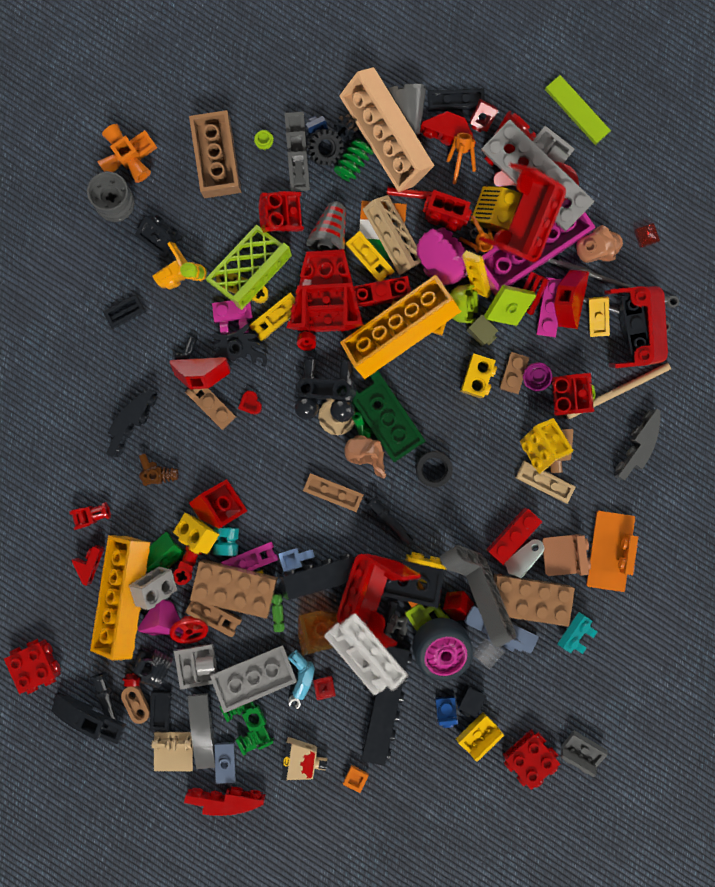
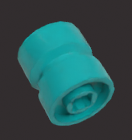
M214 527V531L219 536L213 544L212 554L237 556L238 544L236 540L239 539V528L221 527L219 529Z

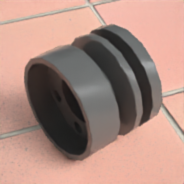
M101 172L95 175L88 184V199L98 214L106 221H123L133 212L135 206L134 196L123 177L117 173Z

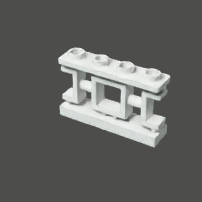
M355 613L341 625L336 623L324 635L373 695L382 692L387 686L391 690L396 689L408 676Z

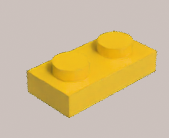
M609 297L588 298L590 337L610 336Z

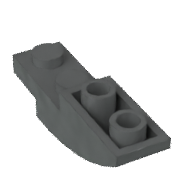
M648 410L642 417V420H644L642 424L636 426L631 432L632 437L629 441L635 444V446L629 448L624 462L621 461L616 466L614 477L617 479L626 480L633 468L643 469L657 441L660 428V410Z

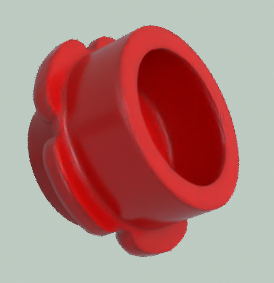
M136 673L126 674V677L122 678L126 687L140 686V677Z

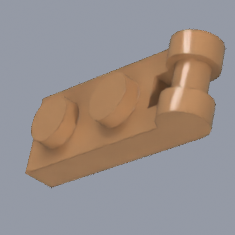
M209 388L188 389L185 392L222 430L236 418ZM200 390L205 393L201 398L196 395Z
M191 601L185 611L186 614L203 620L207 625L230 637H234L235 629L242 621L240 617L220 607ZM225 619L230 621L228 627L223 625Z

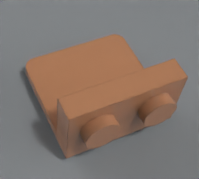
M575 534L542 539L544 545V568L547 576L576 573L579 575H589L591 562L587 558L586 550H589V543L584 535Z

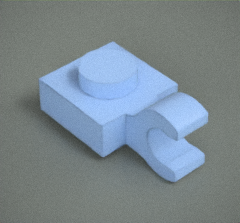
M298 548L278 554L283 572L301 568L303 566L302 561L315 557L313 550L299 553Z

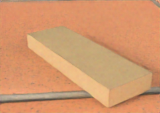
M523 461L515 477L568 504L576 486L546 471L539 474L532 464Z

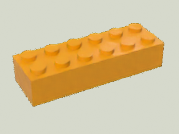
M434 275L340 343L354 368L366 379L458 315L461 310L439 278Z
M108 535L90 651L110 660L132 659L141 608L135 606L129 585L145 576L147 572L150 542L129 536Z

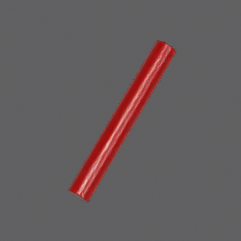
M387 187V195L427 199V196H432L433 193L410 189L398 192L396 188Z

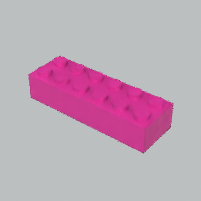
M567 199L562 203L561 206L563 208H569L571 206V201ZM586 212L566 232L554 222L543 252L536 262L522 259L496 248L481 256L483 257L490 289L496 296L502 285H513L576 243L579 239L588 235L595 226Z

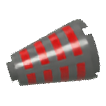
M334 201L329 203L310 233L306 244L312 251L345 249L346 208L341 202Z

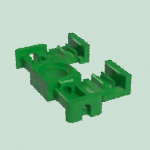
M251 701L230 710L231 716H229L228 712L224 713L220 705V709L227 722L233 719V715L237 713L241 715L242 713L249 732L244 737L242 735L237 737L236 742L243 756L257 748V745L258 749L261 750L273 744L274 738L271 739L265 727L266 720L259 705L255 706L254 702ZM253 713L257 714L259 716V722L251 723L249 721V715Z

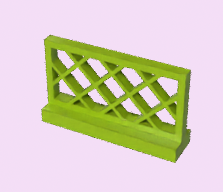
M256 224L209 274L206 281L242 310L292 256L290 247L285 243H280L267 232L263 233L262 229ZM258 232L263 236V241L253 242L252 238ZM266 245L278 247L275 252L267 253ZM263 246L264 253L253 254V247ZM250 247V255L240 256L242 248ZM264 258V263L261 266H254V259ZM251 259V267L241 268L240 260ZM230 261H237L238 268L227 269V264ZM251 271L252 276L248 280H241V272ZM238 273V281L228 282V274ZM225 274V282L216 283L213 280L217 275ZM239 285V290L234 296L228 292V286Z

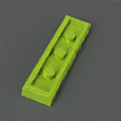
M561 75L546 87L545 91L595 145L609 134L611 130Z

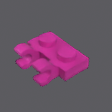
M233 301L212 303L214 322L220 323L221 334L230 333V321L239 320L240 330L248 324L247 319H253L251 301L242 310Z

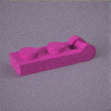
M271 541L224 560L221 563L252 571L277 561L279 558L277 554H274L272 549L274 546ZM263 551L267 554L265 559H262L260 554Z

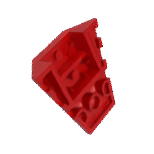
M345 250L306 252L300 274L301 279L296 289V298L291 308V317L287 328L306 332L349 331L362 326L363 322Z

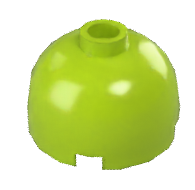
M460 285L451 291V297L461 310L458 315L452 318L453 320L460 323H474L476 321V318H473L474 313H478L477 291L472 289L475 287L474 285Z

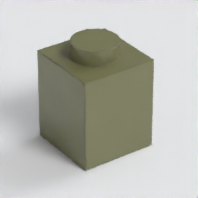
M481 315L467 329V332L483 347L486 343L490 345L497 338L495 334L498 330Z

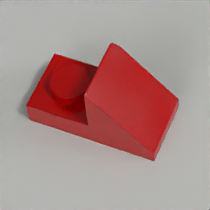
M97 545L90 548L86 555L87 561L79 558L72 559V563L83 585L92 584L105 549L104 547Z

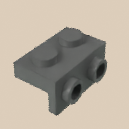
M573 731L561 745V758L592 777L597 775L598 765L607 756L605 748L576 731Z

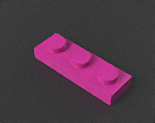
M547 278L550 281L542 295L536 335L556 337L558 321L554 303L558 284L562 279Z

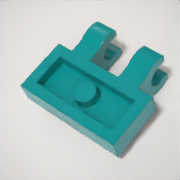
M578 612L557 645L570 653L576 649L583 654L587 647L579 643L582 636L587 633L594 638L597 634V631L590 627L592 620Z

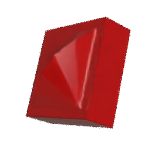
M332 676L313 680L317 700L336 696Z

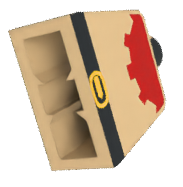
M288 737L281 780L313 779L314 769L326 770L328 758L316 757L317 746Z

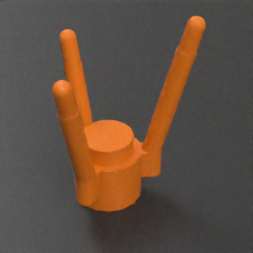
M459 133L454 137L453 145L446 160L450 162L457 148L458 157L453 184L457 183L462 154L467 153L468 150H470L472 171H476L475 140H472V136L468 133Z
M472 215L471 219L479 232L475 240L476 244L462 237L459 240L474 248L476 252L480 250L482 252H489L493 247L479 241V238L481 236L494 240L492 230L488 228V234L484 233L477 219Z

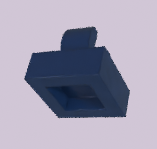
M323 116L308 118L310 122L306 123L310 138L312 133H316V130H328Z

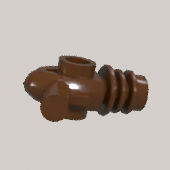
M146 453L139 455L144 469L139 474L143 486L162 484L163 481L166 483L167 480L168 482L178 480V469L171 468L170 470V468L166 469V467L162 469L161 466H157L156 462L149 463Z

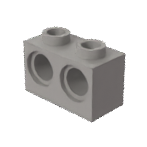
M157 567L129 585L135 606L146 610L154 608L157 603L169 598L172 593L177 591L172 570L163 567Z

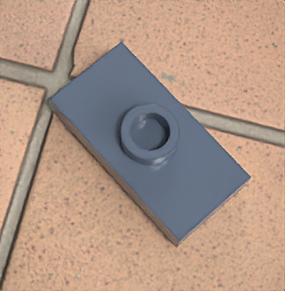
M235 742L215 743L216 784L236 782Z

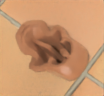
M601 225L592 234L579 239L576 243V250L582 262L589 263L597 260L610 262L615 260V255L621 249L623 241L620 235L609 231L607 227Z
M361 435L348 440L344 448L346 459L354 464L362 465L368 463L373 465L376 476L385 479L384 452L381 442Z

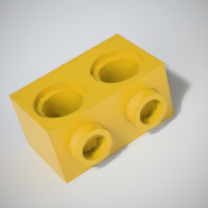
M473 354L470 358L460 392L481 399L488 395L491 384H488L490 377H494L497 366H494L496 360ZM479 363H484L487 366L485 373L478 370ZM473 381L480 382V391H475L472 388Z
M184 513L173 531L179 537L178 541L189 545L188 549L196 554L202 552L208 555L219 536L216 531L199 518L188 513Z

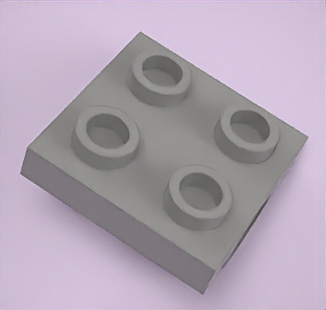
M546 126L543 127L534 141H532L551 160L562 163L575 150Z
M213 643L174 651L180 689L213 684L210 675L218 672Z

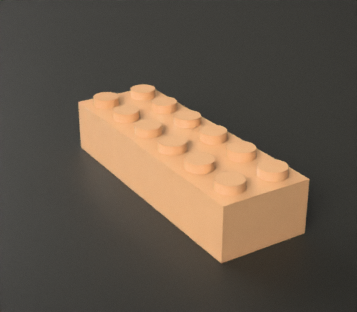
M375 68L357 71L339 96L352 118L357 120V126L397 191L401 192L412 188L434 167V164Z

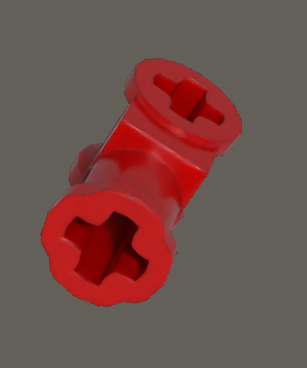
M107 502L97 507L89 506L69 511L74 520V530L91 526V524L97 523V520L111 518Z
M189 546L185 547L184 557L173 573L176 584L185 585L191 580L195 562L202 552L196 554L188 549ZM184 571L187 578L180 580L178 573Z

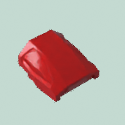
M281 191L262 193L260 195L258 207L260 227L263 233L304 230L300 207L301 192Z
M591 373L552 378L555 416L594 412Z

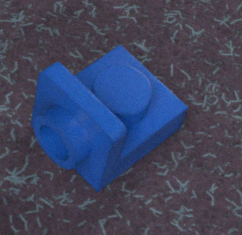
M455 697L435 698L438 725L443 728L454 727V724H458Z

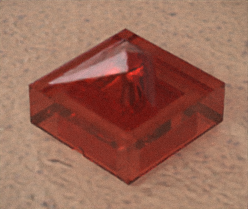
M654 223L634 230L640 248L660 241Z

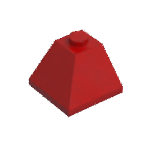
M227 479L203 492L189 503L200 520L219 529L247 512L246 507Z

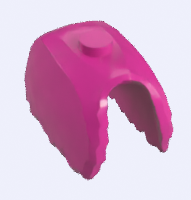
M444 227L438 230L432 229L424 233L422 238L419 239L416 252L422 265L425 267L423 270L427 276L433 277L436 275L443 285H452L468 275L462 257L466 250L457 238L452 237L453 233Z

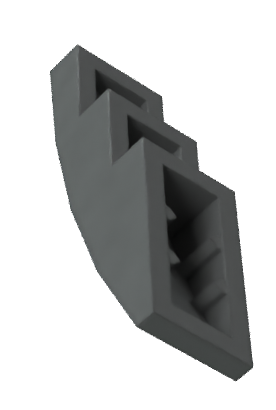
M304 112L284 113L291 192L310 190Z
M208 693L188 695V708L196 769L215 768L214 729L212 728L211 711L209 710Z

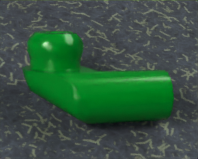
M354 413L352 419L358 434L370 438L372 430L367 428L360 413Z

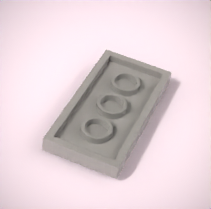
M283 645L210 675L224 713L297 682Z

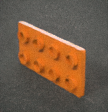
M604 511L596 512L590 553L591 569H589V575H587L586 586L625 592L627 574L633 575L638 536L633 535L635 516Z

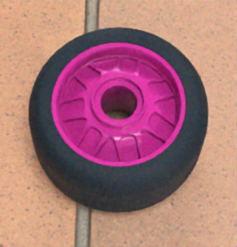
M436 618L423 624L416 632L412 643L413 655L419 669L426 676L434 680L447 681L457 678L468 669L473 659L474 650L468 633L460 623L449 618Z

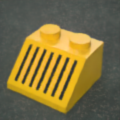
M483 186L473 215L483 228H491L494 232L502 229L508 231L522 194L505 187Z

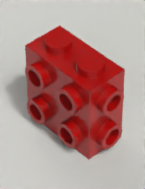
M433 190L432 196H427L423 212L426 213L425 219L430 224H441L446 226L448 230L461 231L462 226L467 225L472 209H469L471 204L469 201Z
M38 639L27 643V648L21 650V647L9 651L10 656L4 658L19 694L24 692L30 694L38 690V686L43 683L45 686L56 682L55 678L61 674L60 664L54 659L52 646L50 643H47L46 639L40 642Z
M532 729L502 754L506 760L503 762L511 772L514 770L518 774L516 777L523 786L527 785L531 790L534 787H539L543 783L544 778L549 774H554L560 765L557 760L559 755L552 747L548 749L544 744L546 740L539 732L535 734Z

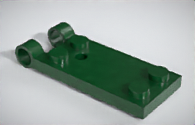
M377 370L369 376L374 384L361 393H358L356 390V396L352 402L394 463L424 443L425 439ZM375 401H379L381 403L380 408L374 407Z

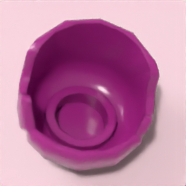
M541 362L531 363L525 368L523 373L525 386L533 391L545 390L551 384L553 378L551 369Z

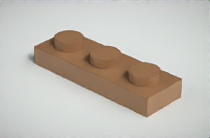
M311 473L303 490L354 512H357L364 495Z

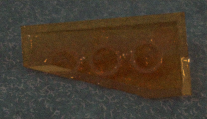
M315 611L298 616V638L302 655L334 648L324 635L338 623L337 613Z

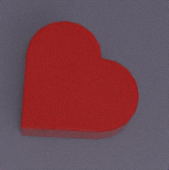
M249 390L244 393L238 409L257 415L262 411V405L258 401L257 394Z

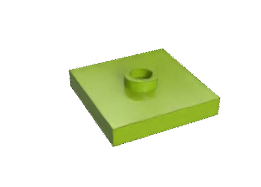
M502 285L484 317L486 320L517 326L536 297L534 291Z

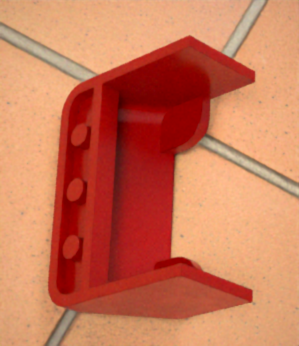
M510 162L509 167L520 173L517 179V189L523 193V196L509 230H499L494 236V240L480 236L479 241L522 259L536 262L543 252L564 201L566 189L564 185L535 168Z
M645 286L604 291V295L630 293V300L633 305L638 307L644 306L650 344L648 346H640L635 350L634 361L609 363V367H635L664 362L668 356L665 294L662 288L658 286Z
M371 554L357 555L337 612L338 623L341 625L355 613L384 648L396 646L397 642L383 633L385 619L376 612L387 579L393 581L420 578L421 574L395 560Z

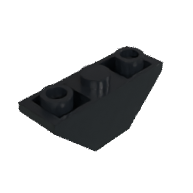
M630 295L620 297L619 317L622 335L630 355H632L638 347L650 345L643 306L633 305Z

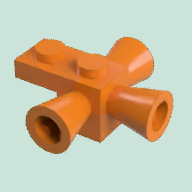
M112 124L102 132V136L112 144L110 147L115 153L97 161L104 172H115L123 164L126 169H130L136 183L145 180L151 174V171L140 160L157 149V146L145 130L130 141L126 136L123 137L118 124Z

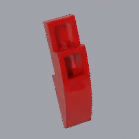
M240 787L228 788L225 795H222L219 791H212L210 793L204 792L201 788H192L187 791L184 803L203 806V815L226 816L244 813L262 806L266 794H262L258 790L244 791Z

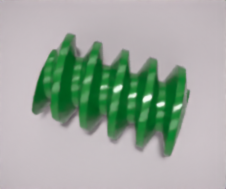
M358 138L355 139L356 141L351 142V147L347 148V153L342 155L343 160L338 161L339 166L334 167L335 173L347 182H350V178L356 180V176L353 173L361 172L358 166L365 167L362 160L369 161V157L366 154H374L371 148Z

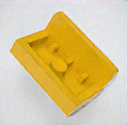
M482 712L456 738V741L478 762L504 734Z

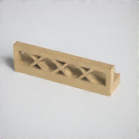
M389 195L374 199L363 208L365 215L399 275L406 273L412 267L422 264L417 256V246ZM383 202H385L388 210L383 207ZM392 220L396 222L397 227L392 223ZM401 236L405 238L407 243L403 242ZM410 253L414 254L416 261L413 260Z

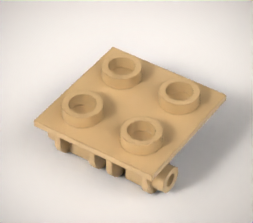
M154 732V740H152L154 771H193L191 732Z

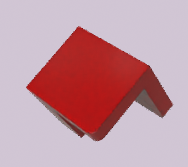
M464 591L447 592L443 610L455 621L465 620L471 606H474V602Z

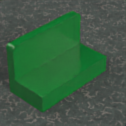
M165 532L149 547L147 572L149 573L157 567L169 569L184 556V550L172 540L169 533Z

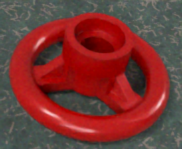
M185 616L171 626L169 634L178 643L190 644L202 640L207 635L209 628L203 620L192 616ZM178 627L183 630V634L180 637L175 633ZM194 633H200L195 637L188 638L189 635H193Z

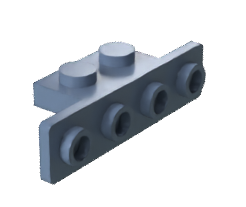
M471 606L464 623L482 631L487 635L486 639L491 641L479 609ZM512 624L516 638L503 645V647L510 651L516 649L521 652L523 650L532 653L539 637Z

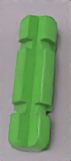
M274 594L272 600L273 621L275 622L273 624L274 632L284 631L281 594Z

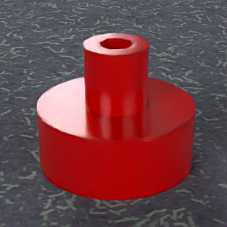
M306 331L300 333L297 337V346L304 351L313 350L316 347V336Z

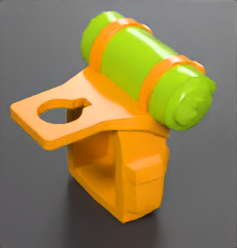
M169 242L167 244L177 260L152 276L161 288L171 290L180 286L181 281L185 279L200 282L205 280L207 270L201 264L187 262L177 245Z

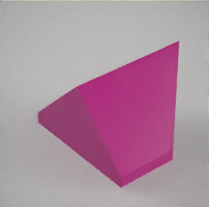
M166 599L157 603L154 608L149 610L137 630L152 636L170 635L171 626L180 620L174 603ZM178 627L175 633L183 634V630Z

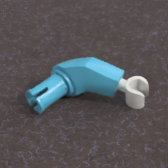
M295 650L288 656V660L297 667L298 680L293 690V696L288 699V704L291 706L293 701H297L295 708L298 709L301 705L300 700L304 699L311 686L315 667L311 661H306L298 650Z

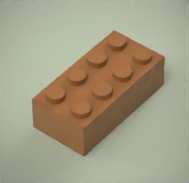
M228 111L189 116L200 192L203 197L210 198L241 193L231 120Z
M203 559L198 565L190 600L267 619L278 577Z
M494 573V580L510 618L569 627L574 587Z

